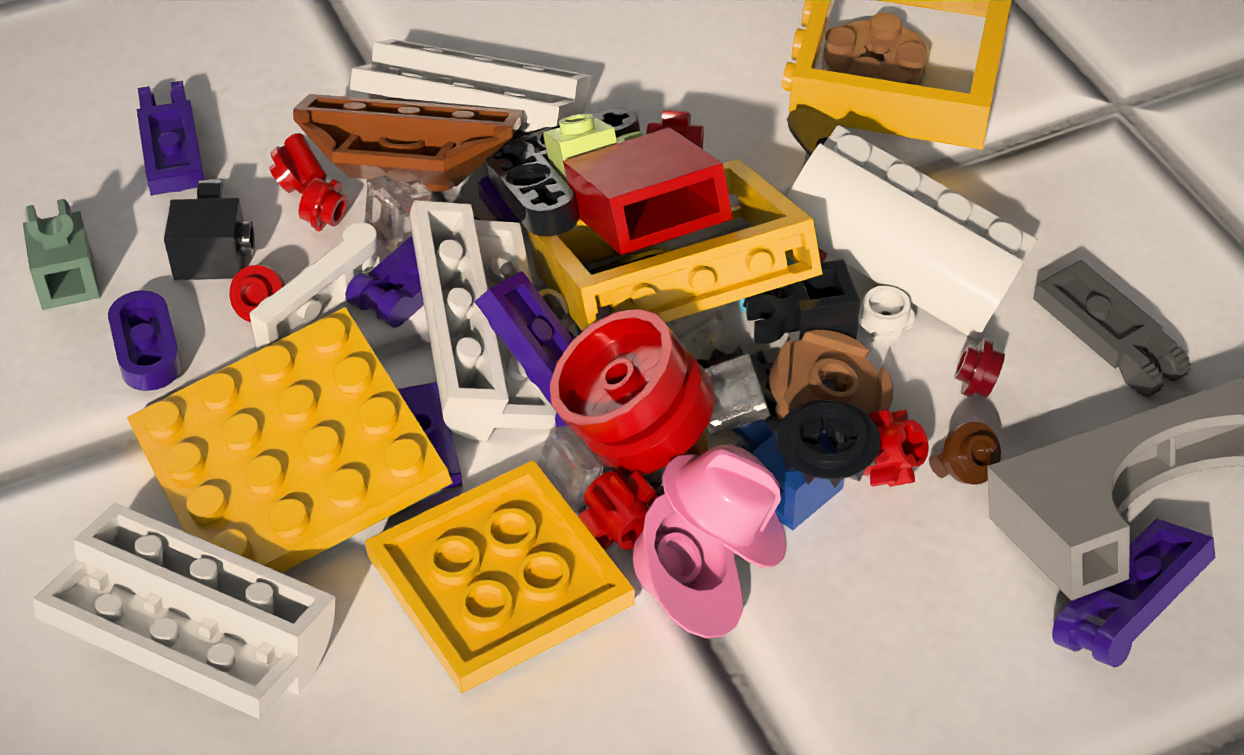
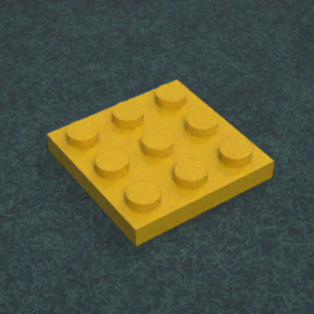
M534 460L365 540L368 558L461 694L635 604L633 586Z

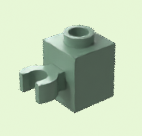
M65 199L57 200L58 216L41 219L37 216L34 205L26 206L25 209L26 222H23L29 269L42 310L100 298L92 251L81 212L71 213L70 205Z

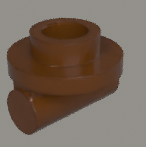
M964 422L951 430L945 440L944 448L929 457V464L932 471L940 478L950 474L955 480L963 484H982L988 481L987 466L998 463L1001 460L1000 442L995 432L986 424Z

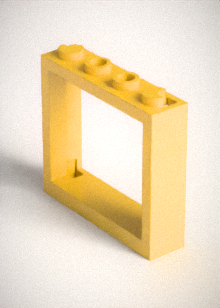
M805 0L801 26L806 29H796L791 57L796 63H786L781 88L785 91H790L789 113L799 108L812 110L826 116L842 127L983 150L1012 0H877L986 17L970 94L815 69L835 0Z
M738 158L723 163L728 194H734L738 198L739 205L731 207L733 219L742 217L753 227L593 275L582 264L618 254V252L580 219L576 226L562 234L538 236L528 230L527 233L536 273L549 289L556 290L565 298L568 305V314L579 328L584 331L592 323L597 322L596 314L598 313V308L606 305L611 306L612 314L620 311L641 309L658 314L664 322H668L822 275L813 218ZM786 256L795 264L788 266Z

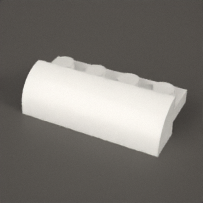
M389 39L374 42L371 64L352 68L350 90L368 93L367 98L524 110V121L515 134L525 136L557 126L563 118L584 114L591 75Z
M837 125L823 145L819 143L787 195L788 199L813 218L819 249L838 260L844 259L848 266L883 286H892L902 290L907 294L910 302L976 341L1038 241L1033 236L840 125Z
M414 200L409 216L445 424L450 430L462 437L480 441H488L494 428L553 429L556 411L539 388L527 377L522 365L502 338L492 330L487 318L475 303L488 289L506 280L499 271L500 267L506 262H511L519 272L523 271L532 283L520 223L474 220L471 204Z
M116 502L73 539L75 560L33 598L35 618L257 719H260L285 690L298 695L301 693L322 660L331 636L335 617L334 595Z

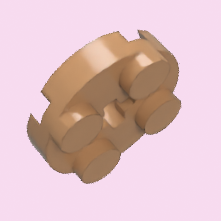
M879 13L874 15L871 20L855 21L841 27L829 29L825 34L822 70L920 85L921 76L925 74L927 48L916 33L901 26L902 21L898 16L891 13Z
M830 330L807 331L801 340L793 341L792 343L791 339L787 341L777 355L769 375L770 389L777 401L775 414L780 422L795 407L816 400L845 402L861 409L865 413L889 409L893 400L892 380L884 366L878 372L875 366L866 359L870 350L862 343L847 335ZM826 378L834 381V388L840 392L827 388L822 383L823 379Z

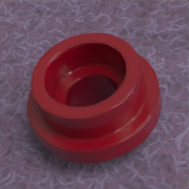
M983 338L977 348L967 345L964 349L954 375V379L962 381V395L971 398L975 393L987 398L992 392L1005 359L1004 352L993 348V341Z

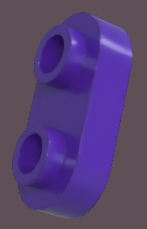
M145 290L129 292L116 299L109 308L108 320L124 382L128 386L141 391H153L171 384L180 374L182 364L165 299L155 292Z

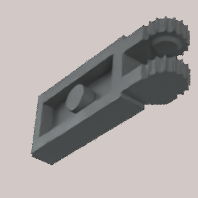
M1082 260L1036 284L1033 299L1113 368L1119 367L1125 383L1132 389L1135 388L1137 393H1141L1142 396L1146 395L1149 397L1161 390V387H1163L1162 382L1164 381L1161 377V372L1169 380L1174 379V381L1189 374L1188 371L1191 370V363L1186 355V351H1183L1181 346L1178 347L1176 342L1162 331L1163 327ZM1146 351L1148 358L1143 354V352Z

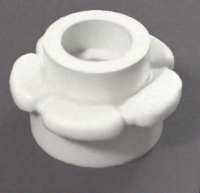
M878 286L872 288L865 294L860 303L858 325L864 332L877 339L889 340L900 337L903 334V330L911 329L914 324L915 314L910 309V299L905 292L896 287Z

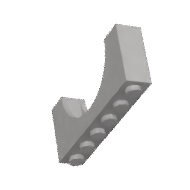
M1244 377L987 466L989 518L1071 601L1129 580L1130 526L1121 517L1122 512L1128 505L1146 491L1173 478L1202 470L1244 466Z

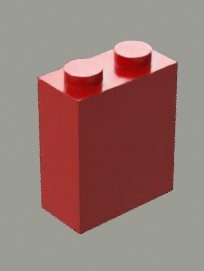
M671 128L563 160L567 183L574 193L578 218L621 255L733 219L723 163Z

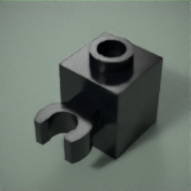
M222 179L199 180L197 199H173L170 201L164 243L173 280L233 279L243 269L245 255L254 254L255 234L253 222L243 220L239 198H222Z
M844 259L822 262V275L786 285L784 288V298L782 299L767 294L748 298L746 304L747 320H757L754 321L755 343H773L779 340L784 333H788L792 343L793 341L801 340L805 332L812 330H830L857 340L860 299Z

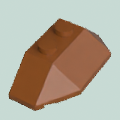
M309 94L293 109V120L329 160L349 178L366 179L367 184L376 187H390L397 185L399 182L420 183V188L427 191H446L463 182L486 161L485 158L492 156L513 137L524 121V110Z

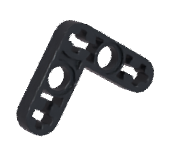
M613 108L592 114L593 118H597L614 127L616 138L640 131L638 115L631 109ZM560 125L507 141L492 156L485 158L493 188L526 229L538 236L562 234L576 226L579 220L573 190L549 164L543 132L560 128Z

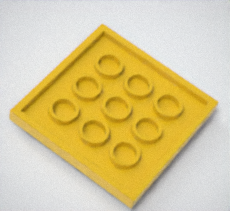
M346 307L126 417L183 531L280 573L299 565L452 484L447 467Z

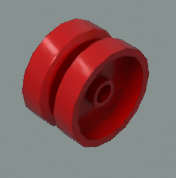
M641 309L615 312L592 323L569 344L556 363L550 382L551 405L578 437L586 442L592 452L608 469L620 471L624 475H631L636 470L640 471L641 474L654 472L665 467L674 458L688 451L695 445L709 424L716 401L712 378L658 314Z

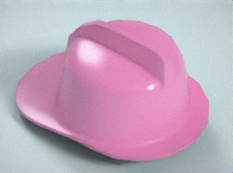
M731 444L712 447L701 456L694 454L677 456L666 465L662 477L664 493L673 510L688 526L706 537L718 541L746 561L761 568L775 567L784 559L787 547L785 534L775 512L781 501L780 485L773 473L755 455L744 448Z
M661 495L653 501L647 511L644 529L634 544L632 562L635 575L643 589L658 600V603L670 619L688 633L704 638L723 637L737 626L743 612L742 591L734 552L718 541L706 537L688 526L673 510L666 495Z

